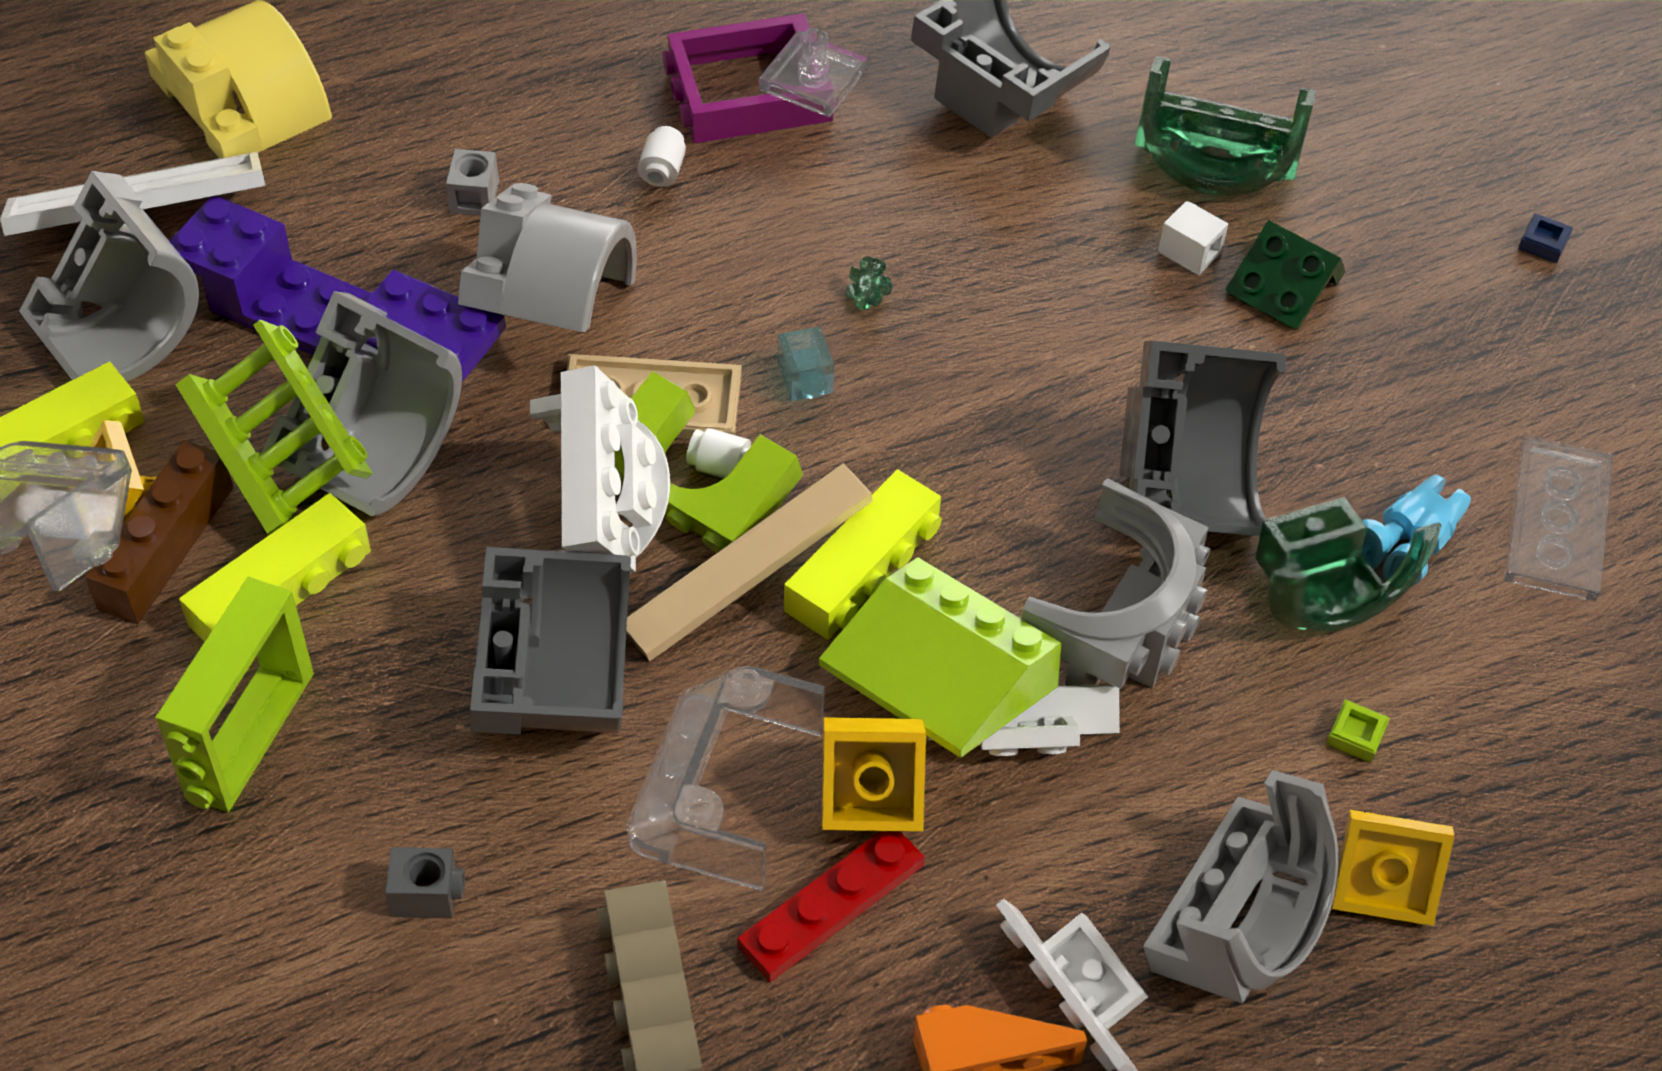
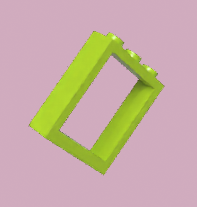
M247 576L155 717L184 797L199 808L208 809L211 806L229 813L314 674L292 591ZM257 655L260 665L212 741L208 732Z

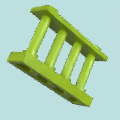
M259 320L253 326L264 344L216 381L188 374L175 385L267 534H271L296 517L294 513L297 512L296 506L342 471L345 470L348 475L364 479L370 477L373 472L365 461L368 458L366 449L354 436H349L295 349L298 348V343L295 337L283 325L276 326ZM275 359L287 381L241 416H233L225 403L228 401L227 395ZM298 396L311 417L264 453L255 452L248 440L251 437L250 432ZM321 433L334 455L286 491L279 490L271 477L274 474L273 468Z

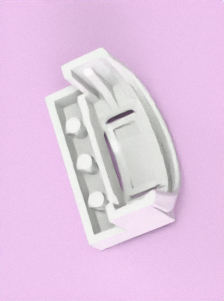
M594 365L561 372V394L530 400L531 418L533 420L543 419L553 433L561 432L562 547L565 550L560 551L627 555L631 558L630 573L636 572L635 558L642 553L655 536L668 505L670 474L664 450L655 435L643 423L638 421V413L634 401L625 395L616 386L615 382L610 380L599 368ZM620 445L625 465L622 490L620 477L615 468L614 451H618ZM621 490L620 497L616 504L615 495H618ZM618 514L623 515L628 521H630L633 524V527H628L627 525H625L620 520Z

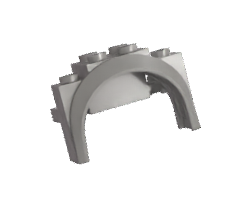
M1107 478L1102 484L1103 490L1095 521L1124 533L1143 546L1139 554L1143 558L1138 567L1133 564L1130 565L1101 613L1070 610L1029 596L1022 609L1021 619L1061 642L1060 660L1069 664L1065 686L1089 685L1090 683L1098 685L1103 680L1121 689L1129 677L1153 689L1162 673L1168 676L1171 674L1181 652L1177 647L1182 639L1187 642L1191 640L1200 622L1201 617L1197 613L1201 609L1208 592L1207 589L1201 586L1206 571L1204 565L1210 553V548L1204 546L1209 527L1165 508Z

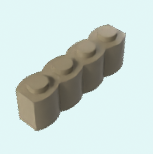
M662 880L605 890L606 907L596 908L601 939L611 937L614 951L613 953L604 954L609 985L619 984L622 996L621 1000L613 1001L617 1032L628 1031L631 1046L630 1048L621 1049L624 1071H702L699 1047L666 881Z

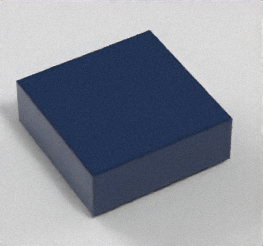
M1534 213L1518 249L1558 263L1574 227Z

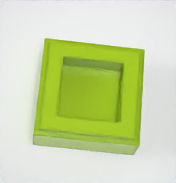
M1345 699L1326 744L1372 763L1390 717Z

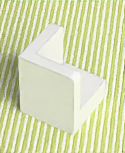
M1185 202L1164 222L1159 252L1195 274L1200 275L1222 253L1228 223L1191 202Z

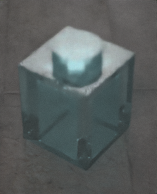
M820 326L778 334V366L791 401L817 398L821 395L833 393L834 362Z

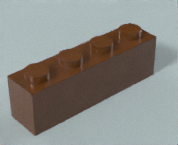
M183 440L85 576L97 610L135 624L140 623L233 489L230 473L217 451Z

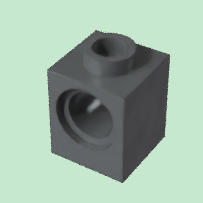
M391 847L385 890L391 917L453 918L455 899H463L465 892L464 868H457L453 849ZM424 880H437V882H435L431 886H417L420 882Z

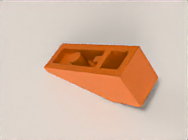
M949 1005L931 1007L924 1011L922 1015L915 1017L913 1042L922 1071H1047L1081 1063L1087 1043L1085 1032L1082 1030L969 1005L955 1008Z

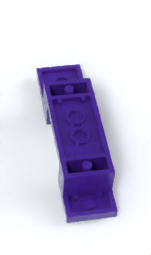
M216 195L211 196L169 241L189 264L194 274L201 276L211 312L255 331L256 329L253 325L259 320L276 326L283 325L295 337L298 343L297 349L310 355H314L322 336L315 332L334 291L350 293L386 312L387 318L451 350L460 361L462 382L506 329L505 316L459 305L458 296L396 270H392L377 289L371 293L292 260L283 223ZM376 338L367 340L366 344L378 349Z

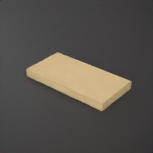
M569 354L566 371L595 365L610 380L614 381L616 386L629 398H632L652 371L688 391L696 413L676 438L691 439L695 430L706 431L708 428L735 435L742 365Z

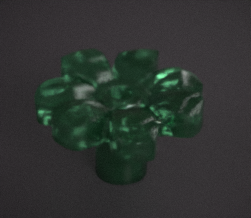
M865 256L860 261V268L851 267L849 279L854 283L847 285L845 291L847 298L855 300L856 308L868 310L870 306L877 307L882 302V296H888L891 293L893 285L891 278L883 275L886 269V263L883 260Z

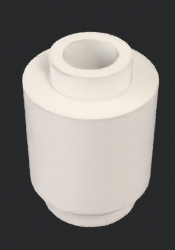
M669 126L658 127L648 135L638 164V173L643 180L659 187L669 186L676 181L686 151L683 135L677 129Z
M708 428L706 431L697 429L691 437L686 461L687 464L694 465L696 471L724 479L751 447V441Z

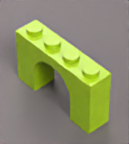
M654 371L649 374L631 398L637 408L638 421L643 423L655 435L664 453H666L669 446L696 413L688 391ZM760 434L731 473L720 482L700 489H687L670 483L665 518L675 528L684 533H688L691 529L701 535L703 543L718 553L778 510L803 476L797 455ZM620 445L619 450L614 451L615 468L620 477L621 487H623L625 465Z

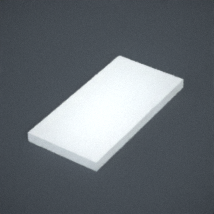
M257 152L123 177L142 200L141 209L266 186ZM84 184L7 199L0 218L4 236L80 222L82 217L73 206Z

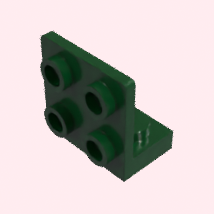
M1268 220L1226 287V292L1228 295L1289 328L1299 330L1327 283L1331 282L1338 285L1346 271L1341 257Z

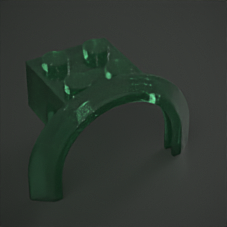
M1344 497L1263 520L1255 559L1270 579L1267 593L1269 611L1275 620L1283 626L1301 631H1336L1369 620L1395 603L1417 580L1434 552L1442 526L1441 523L1437 522L1414 530L1410 548L1403 563L1393 576L1383 584L1361 554L1367 527Z

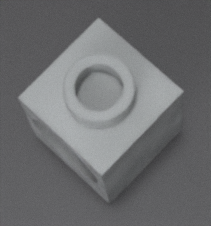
M455 149L446 182L450 213L481 216V208L496 197L499 184L496 152Z

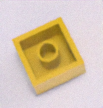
M824 717L822 830L923 831L926 731L923 719Z

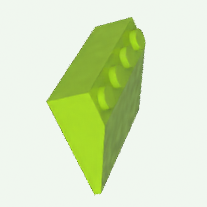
M918 557L885 578L820 656L819 666L900 719H923L926 736L961 758L1058 687L1061 642Z

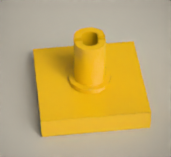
M1350 810L1338 863L1332 909L1434 926L1455 836L1452 826Z

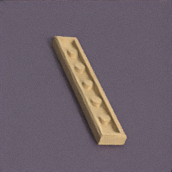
M844 463L628 616L626 634L650 662L873 501L872 493Z

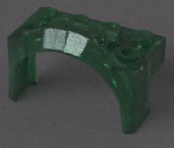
M1160 56L1155 57L1149 73L1134 145L1143 147L1146 152L1151 153L1156 163L1166 174L1187 188L1215 196H1238L1258 191L1275 181H1284L1286 179L1294 181L1317 90L1300 88L1292 119L1165 91L1171 59ZM1175 141H1178L1177 148L1174 152L1172 150L1173 143ZM1211 146L1227 149L1228 154L1238 158L1214 156L1198 149H1209ZM1257 159L1261 161L1260 167L1255 169Z

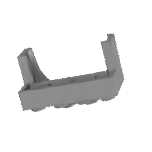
M1274 770L1271 771L1264 782L1270 806L1237 797L1145 942L1143 948L1151 972L1243 1003L1251 989L1262 990L1268 988L1296 969L1316 945L1328 919L1335 894L1338 873L1336 831L1323 784ZM1282 872L1297 879H1304L1307 885L1276 877L1272 873ZM1262 880L1255 900L1246 917L1238 928L1230 929L1253 889Z

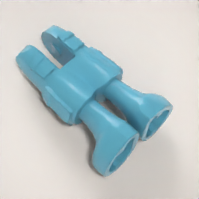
M1434 474L1424 480L1414 490L1398 497L1383 512V522L1385 525L1372 519L1360 520L1351 529L1349 534L1352 550L1364 566L1373 570L1383 562L1389 551L1399 540L1409 539L1408 543L1399 545L1388 556L1383 566V576L1391 584L1404 587L1413 586L1424 578L1428 572L1426 556L1437 554L1453 536L1456 524L1466 513L1470 505L1471 497L1462 489H1458L1446 500L1439 495L1446 480Z

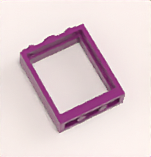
M805 13L668 34V50L662 51L666 75L672 74L673 76L670 79L672 96L674 101H681L679 105L681 124L683 128L690 129L694 144L833 121L834 90ZM788 50L792 51L805 88L702 104L690 67L691 65Z

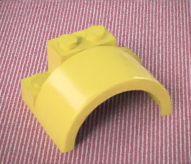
M254 1L196 27L189 22L173 28L166 33L154 37L156 47L144 52L151 77L169 98L175 96L205 133L207 144L219 159L252 152L259 153L332 118L321 80L303 44L286 19L272 5L265 1ZM234 90L245 111L243 114L236 110L232 93Z

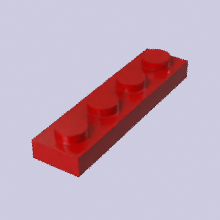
M880 831L737 938V947L771 983L924 866L925 856L900 831Z

